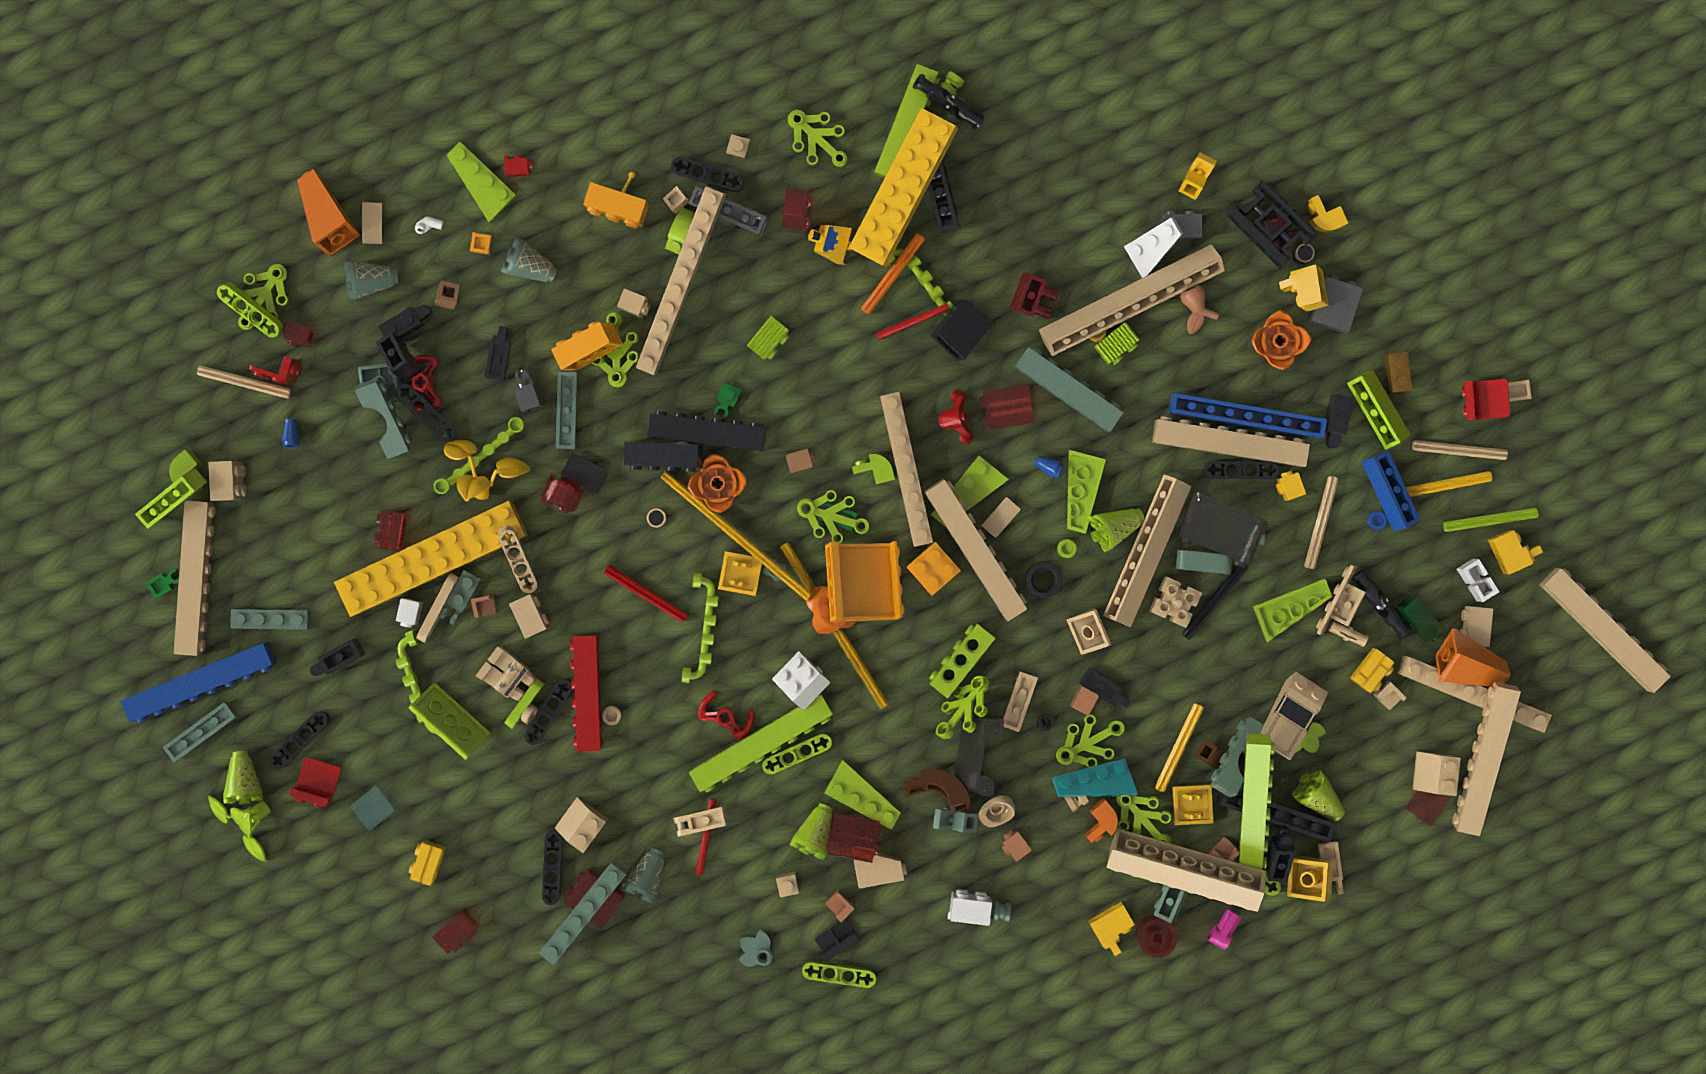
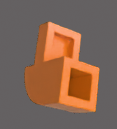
M1102 798L1089 810L1098 820V823L1085 834L1091 843L1094 840L1097 842L1103 838L1105 831L1112 836L1118 825L1115 811Z

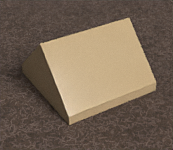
M1092 608L1067 619L1081 655L1111 645L1097 609Z

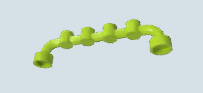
M895 249L888 263L889 266L896 261L895 257L900 256L904 249ZM913 255L907 266L914 272L918 281L925 287L929 296L938 306L946 304L942 299L944 295L942 289L938 285L935 288L930 282L933 279L931 274L927 270L922 272L919 268V265H921L920 259ZM948 301V307L949 309H951L953 307V304L950 301Z
M518 417L511 418L508 422L509 429L505 432H500L492 443L484 445L480 453L472 456L474 467H479L481 461L488 455L495 454L496 449L501 444L508 443L513 434L521 432L525 426L524 421ZM469 459L463 467L455 469L453 475L447 480H436L434 483L435 492L446 494L450 490V486L457 482L459 477L466 475L471 470Z
M694 572L692 587L700 588L701 584L707 587L699 667L695 672H691V668L683 667L682 683H689L690 680L700 678L705 673L707 664H711L712 653H708L709 645H713L714 634H710L711 626H715L716 615L712 614L713 607L718 606V596H715L713 582L708 578L702 577V573Z
M415 630L406 632L405 637L399 642L397 648L399 658L396 659L397 667L399 669L404 668L406 676L402 677L405 687L411 686L413 692L409 695L411 703L423 694L418 686L417 676L412 670L411 660L405 651L407 644L410 647L419 644V640L416 639L417 633ZM417 717L418 722L422 723L423 721ZM425 724V726L430 732L435 733L429 726Z

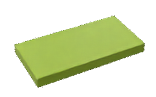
M435 682L409 706V709L465 760L491 734Z

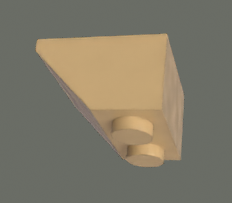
M1416 751L1412 789L1434 794L1457 796L1461 758L1455 755Z
M577 797L555 829L568 843L584 853L608 818Z

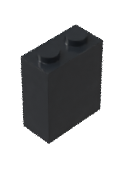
M963 299L954 304L930 336L956 361H961L967 358L991 327V324L988 322L987 317L979 313L970 301Z

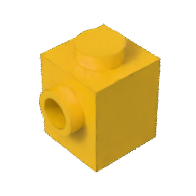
M1292 470L1282 473V478L1277 479L1278 484H1276L1278 493L1283 495L1284 501H1289L1306 494L1298 472L1292 473Z

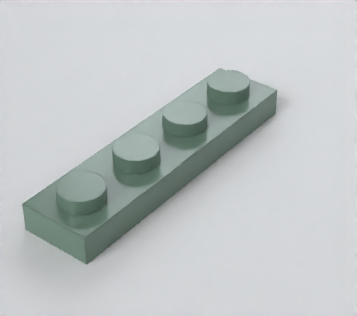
M558 372L556 449H576L577 372Z
M231 609V628L308 630L309 610Z
M224 702L166 744L163 749L175 763L237 718V715L229 704Z

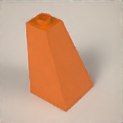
M314 169L304 173L297 180L312 241L330 257L361 236L322 177Z
M1454 628L1435 655L1439 681L1492 687L1494 681L1505 683L1510 678L1511 673L1507 661Z

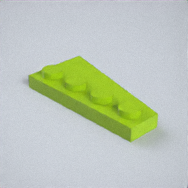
M461 142L447 154V157L486 219L491 223L516 195Z
M1069 450L1067 529L1086 534L1106 459Z
M978 456L953 486L955 488L953 493L956 498L960 497L966 506L963 509L966 512L1009 479L982 457ZM934 510L931 516L945 526L936 510Z
M1321 579L1253 606L1266 642L1272 640L1276 635L1285 631L1293 623L1299 621L1307 613L1313 611L1332 597L1326 579Z
M842 759L824 794L892 830L901 812Z

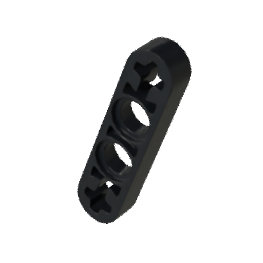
M677 157L671 163L672 171L681 177L732 192H738L744 186L743 178L739 174L683 157ZM682 162L683 166L688 168L689 164H692L689 171L690 174H686L688 172L686 169L677 171L675 164ZM695 167L703 168L704 173L701 177L693 175ZM715 172H719L722 175V180L718 183L713 182L711 179L712 174ZM725 175H729L728 179L732 181L738 178L740 185H736L735 188L732 187L730 182H726V186L723 185L726 178Z
M401 384L395 389V397L440 441L450 442L454 439L456 432L453 426L409 384ZM400 389H408L407 395L410 398L414 395L416 398L408 404L407 401L410 399L407 396L401 397L400 394L402 392ZM415 401L422 402L423 410L421 412L414 410L413 404ZM429 415L437 417L436 425H430L427 422ZM441 422L444 424L441 426L443 430H450V438H444L442 436L444 433L441 429L435 430V428L440 426Z
M1211 461L1204 465L1203 472L1206 477L1211 479H1274L1279 474V467L1274 462ZM1211 464L1214 465V468H1221V464H1224L1222 468L1223 476H1220L1221 472H1214L1211 475V472H1208L1207 469L1211 467ZM1231 464L1237 469L1236 474L1233 476L1229 475L1226 471L1227 467ZM1259 464L1262 465L1261 469H1267L1271 465V468L1275 471L1271 473V476L1267 472H1261L1262 476H1259ZM1248 465H1253L1256 468L1253 476H1249L1246 473Z
M561 679L553 687L525 733V740L528 744L536 745L544 738L572 692L570 680ZM567 683V688L569 690H565L561 695L564 697V699H562L558 695H554V692H556L557 694L560 692V684ZM555 698L559 701L557 709H552L549 706L550 699ZM540 715L548 716L549 723L547 725L539 723ZM537 727L544 729V732L539 730L537 733L538 740H530L531 735L529 733H534Z
M319 711L306 720L270 756V765L274 769H282L287 766L329 724L328 714ZM316 716H323L324 719L322 721L324 724L320 723L315 727L311 726L318 720ZM304 728H308L311 731L309 739L303 738L301 734ZM293 741L297 744L296 752L289 751V742ZM286 753L287 756L281 760L283 764H276V757Z
M557 830L549 831L544 841L542 900L547 905L556 904L560 899L563 836ZM553 834H555L556 838H559L555 842V848L559 847V850H548V847H552V840H549V838ZM550 853L557 854L558 861L556 863L549 862L548 855ZM549 872L556 873L557 880L555 882L548 881L547 874ZM546 885H557V888H553V895H556V897L552 901H550L549 897H546L550 893V887L546 888Z

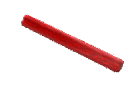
M608 565L604 570L605 575L678 621L684 622L688 617L686 612L611 565Z

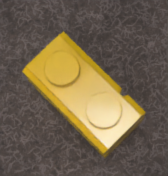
M1372 648L1350 679L1369 693L1376 692L1382 685L1380 681L1383 677L1389 676L1393 671L1394 667L1392 666L1394 662L1378 649Z
M427 840L418 844L415 850V855H417L416 862H412L409 868V873H411L410 879L429 886L434 885L447 847Z

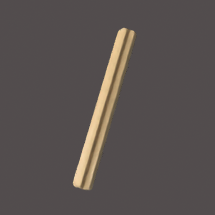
M201 365L197 370V375L287 399L291 396L290 388Z
M1419 440L1412 442L1413 451L1506 460L1508 456V451L1504 449Z
M1328 476L1304 564L1306 568L1315 569L1339 481L1334 476Z

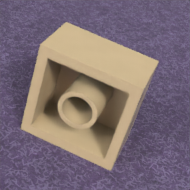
M208 462L210 501L244 500L247 488L243 481V477L246 475L243 462Z

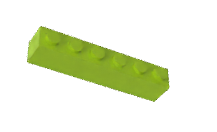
M919 64L916 65L874 175L885 179L920 109L929 108L932 101L926 97V94L918 89H913L915 80L920 74H924L926 79L932 83L936 82L939 84L940 79L937 78V71Z

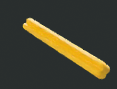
M1490 471L1410 486L1406 487L1409 496L1413 497L1492 481V474Z
M1193 704L1160 774L1155 788L1161 792H1165L1204 708L1201 705Z

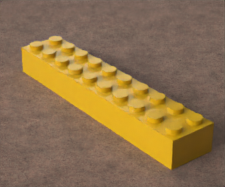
M507 501L335 581L334 584L349 616L353 617L502 548L498 538V531L503 526L513 527L519 540L528 536L513 502ZM505 532V533H504V536L507 537L508 544H509V543L511 542V540H510V534H508L507 532Z

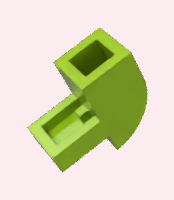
M683 207L680 209L670 228L665 249L678 255L680 254L695 212Z
M185 449L172 461L169 469L170 478L174 483L195 467L197 470L203 464L191 450ZM199 488L193 494L200 493L203 490V488Z
M869 454V463L865 459L855 462V466L852 467L854 474L872 470L876 485L895 480L891 464L885 457L878 454Z

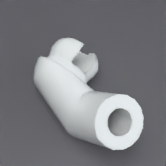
M427 216L416 223L415 231L418 234H423L431 228L442 230L444 221Z

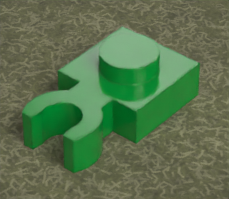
M724 382L716 399L721 404L715 408L714 414L717 415L720 409H724L725 414L723 418L726 419L729 415L728 407H735L742 390Z
M178 569L170 570L167 577L164 573H161L145 583L155 599H159L172 591L174 588L171 584L179 583V578L176 580L173 577Z

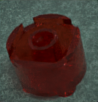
M551 473L541 493V502L547 505L554 504L558 506L559 511L566 514L569 511H576L585 488L580 489V484L561 476V479L555 478L557 474Z
M1155 915L1146 917L1139 923L1135 934L1137 942L1144 953L1150 957H1166L1173 952L1177 943V934L1171 923ZM1157 934L1160 938L1156 939L1153 937V935Z

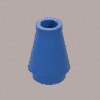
M285 419L281 440L283 447H299L301 439L296 419Z
M1040 455L1034 466L1040 468L1051 478L1055 477L1057 479L1064 468L1061 461Z

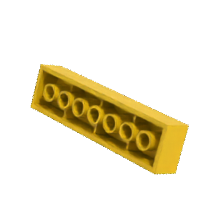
M923 108L920 109L849 246L850 249L887 267L958 131L956 125Z

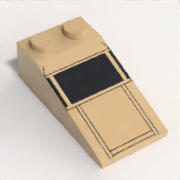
M1295 672L1286 679L1260 734L1271 735V742L1275 743V751L1291 760L1320 711L1328 692Z

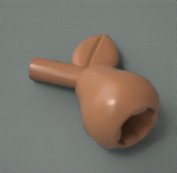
M1195 285L1181 292L1180 298L1182 303L1193 312L1187 321L1189 334L1197 332L1202 327L1204 316L1215 320L1218 319V312L1205 308V291L1201 285Z

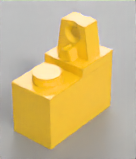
M1317 265L1290 272L1289 279L1279 282L1280 290L1283 292L1291 291L1298 294L1296 296L1297 305L1306 312L1328 306L1323 269Z
M1514 530L1505 531L1488 539L1502 573L1505 575H1510L1532 565L1535 561L1534 557L1543 553L1540 545L1531 548L1528 545L1521 546V537Z
M1122 902L1088 920L1105 949L1110 947L1114 956L1122 953L1116 944L1120 942L1118 934H1126L1134 926Z

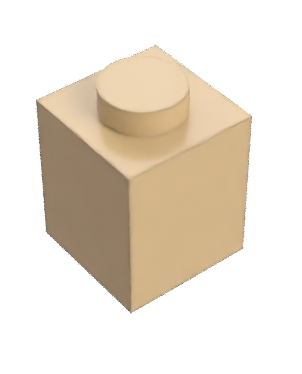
M796 871L777 875L776 881L780 897L799 894Z

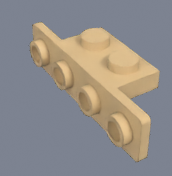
M1351 564L1350 567L1347 566L1342 574L1344 579L1341 584L1336 586L1333 593L1335 597L1333 601L1328 602L1325 608L1327 613L1324 619L1321 618L1316 626L1318 629L1317 634H1324L1331 618L1348 627L1350 626L1366 594L1365 591L1349 584L1357 569L1356 565Z

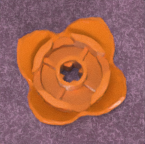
M1281 310L1269 316L1265 325L1259 328L1252 338V345L1256 352L1264 356L1271 366L1281 370L1291 366L1295 356L1306 350L1311 342L1308 332L1302 327L1295 326L1291 316ZM1278 336L1284 341L1280 346L1277 345L1278 343H1275V339Z
M712 454L704 460L703 468L691 477L688 489L694 497L704 500L711 510L722 513L731 507L735 496L744 490L747 479L741 470L731 467L724 457ZM716 478L723 481V486L720 489L713 486Z
M818 586L809 590L813 593L806 601V604L814 613L812 622L818 634H830L839 628H850L857 622H830L828 586Z

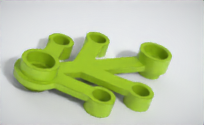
M794 110L789 114L788 124L794 129V143L792 146L795 152L800 153L804 150V144L801 141V129L808 135L807 163L814 166L818 163L816 143L832 157L834 166L843 167L846 165L847 155L843 151H836L821 137L835 136L840 138L844 135V128L841 125H836L834 128L813 129L807 124L820 122L823 125L830 122V115L827 112H822L820 115H805L801 110ZM826 115L828 120L822 121L821 116ZM796 116L801 118V121L798 123L794 121ZM837 128L842 130V133L839 135L835 133ZM797 143L802 145L800 150L795 149ZM838 155H841L843 157V160L841 162H838L836 160V157ZM811 156L816 158L814 163L809 162Z
M274 264L270 266L268 272L255 275L247 273L244 276V282L248 285H254L258 281H268L264 287L241 291L250 298L258 296L255 302L261 306L265 302L267 311L274 313L275 317L279 319V314L275 310L272 289L276 284L278 292L276 297L277 304L281 306L288 305L289 298L286 296L283 283L287 278V270L280 264ZM276 270H279L280 275L278 277L274 276V272ZM249 276L253 277V281L251 283H249L247 280ZM281 297H285L286 301L283 304L280 303ZM242 316L238 320L239 326L244 330H251L255 327L250 322L244 325L243 320L245 318Z
M610 313L606 318V322L612 324L611 318L615 317L616 321L613 324L619 334V327L623 324V317L619 313ZM629 332L626 335L624 345L606 354L612 360L613 368L604 361L603 356L600 358L599 363H596V361L592 362L593 365L601 367L608 374V381L613 387H622L626 383V373L640 358L638 352L630 351L627 355L628 360L621 367L622 357L633 344L639 341V335L635 332ZM632 334L635 336L634 341L630 340ZM632 354L636 355L634 361L631 359ZM616 374L619 375L618 381H615L614 379Z
M833 490L827 491L825 495L814 501L810 499L801 500L798 503L797 511L800 516L808 518L816 538H822L825 535V530L819 526L815 515L823 518L832 535L833 542H836L834 541L835 535L841 536L838 544L843 541V535L838 532L833 521L854 527L855 531L859 534L866 533L869 529V523L866 519L854 520L836 514L846 507L854 506L855 500L852 496L845 497L843 501L826 510L817 507L827 501L832 502L836 499L837 494ZM829 492L834 493V499H828L827 494ZM847 498L853 500L852 505L848 506L845 503ZM804 505L810 506L809 512L803 510ZM860 522H863L865 524V528L863 530H860L858 528V524ZM817 529H822L823 534L821 536L816 535Z
M985 676L974 677L970 685L957 686L953 691V696L959 700L947 701L942 704L941 710L947 715L952 714L954 709L958 708V710L948 723L942 722L937 726L936 734L942 739L951 738L954 733V726L964 713L963 729L969 733L975 730L976 724L972 721L973 701L975 698L977 705L974 709L975 714L984 717L988 712L987 707L984 706V693L989 687V680Z
M1092 714L1086 715L1084 717L1085 725L1080 742L1073 746L1074 737L1078 734L1079 727L1075 723L1069 724L1065 745L1056 752L1058 762L1063 765L1076 762L1086 765L1088 768L1097 766V760L1094 757L1085 758L1077 755V753L1083 750L1101 755L1107 760L1112 759L1114 751L1111 748H1101L1094 746V744L1110 735L1120 736L1123 734V723L1113 720L1108 728L1089 738L1092 726L1096 723V718ZM1093 717V722L1087 723V718ZM1118 724L1119 730L1113 731V725ZM1071 726H1076L1077 728L1074 733L1070 732ZM1107 750H1110L1112 753L1110 757L1105 756ZM1068 752V758H1063L1062 753ZM1090 759L1095 761L1093 766L1088 765Z
M1121 795L1116 797L1118 805L1121 806V818L1118 822V829L1125 831L1129 829L1128 813L1130 809L1134 814L1133 833L1141 835L1142 823L1156 840H1164L1171 844V837L1166 833H1160L1149 820L1157 819L1166 824L1171 821V813L1166 810L1162 812L1142 810L1136 805L1144 804L1148 805L1151 809H1155L1159 805V799L1156 796ZM1128 797L1129 801L1125 802L1122 798ZM1155 800L1157 804L1151 805L1149 801ZM1162 815H1168L1169 819H1163ZM1124 822L1127 824V827L1123 828L1120 824Z

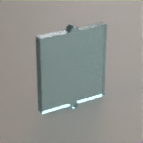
M377 785L350 806L358 816V820H361L369 831L396 810L388 800V796H385Z

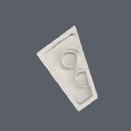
M1171 217L1124 246L1142 278L1150 274L1167 251L1181 237L1183 232L1175 218Z

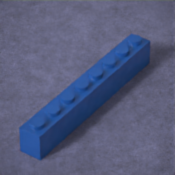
M1177 393L1171 394L1168 413L1316 439L1324 438L1327 419Z
M262 643L120 702L128 721L136 720V723L147 720V716L152 713L154 716L165 713V708L171 706L174 709L182 706V701L187 699L190 702L201 698L200 694L207 692L209 695L219 691V686L225 685V687L236 684V680L239 678L246 680L254 677L253 673L260 670L261 673L272 669L271 665L276 664L269 643Z

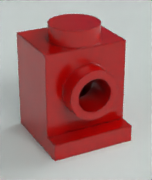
M504 155L505 175L508 178L531 176V171L534 170L533 160L524 158V155H515L513 159H510L508 155Z

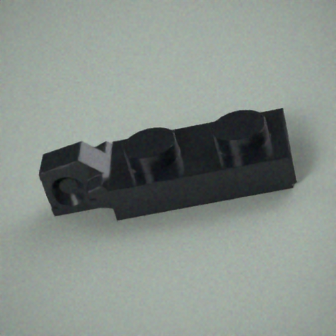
M499 326L498 336L493 335V339H491L485 377L505 381L511 347V338L507 337L509 329L507 327Z
M1090 667L1079 682V684L1096 693L1111 705L1116 706L1119 703L1127 708L1130 704V701L1123 697L1125 692L1120 687Z

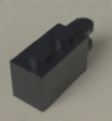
M424 304L416 309L409 307L379 325L378 328L383 336L393 332L403 339L425 326L423 321L432 315L433 310Z
M1332 394L1330 396L1326 414V447L1330 449L1338 448L1342 436L1347 435L1354 397L1340 394Z
M357 638L351 639L318 657L320 662L311 667L310 674L319 676L324 673L327 675L334 673L366 654Z
M1287 826L1278 828L1276 837L1271 836L1266 854L1267 866L1264 868L1268 881L1287 882L1295 850L1292 844V836L1289 834L1290 831Z

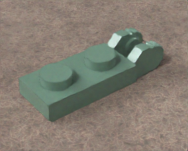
M464 570L451 595L448 597L439 618L444 619L452 607L456 609V612L451 617L450 624L454 625L460 614L464 612L482 579Z

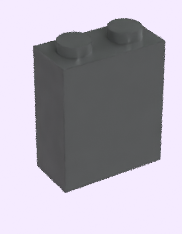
M1329 275V277H1324L1328 306L1312 310L1309 323L1346 334L1350 331L1363 288L1358 287L1356 282L1347 281L1345 283L1340 281L1339 277Z

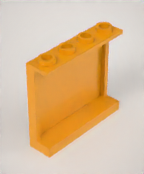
M897 541L877 544H838V542H830L825 545L830 622L882 621L902 618L904 614V605L901 603L903 588L899 578L901 576V567L898 565L900 549L897 546Z

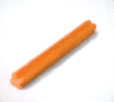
M917 233L861 307L863 312L868 315L872 312L924 242L925 238Z

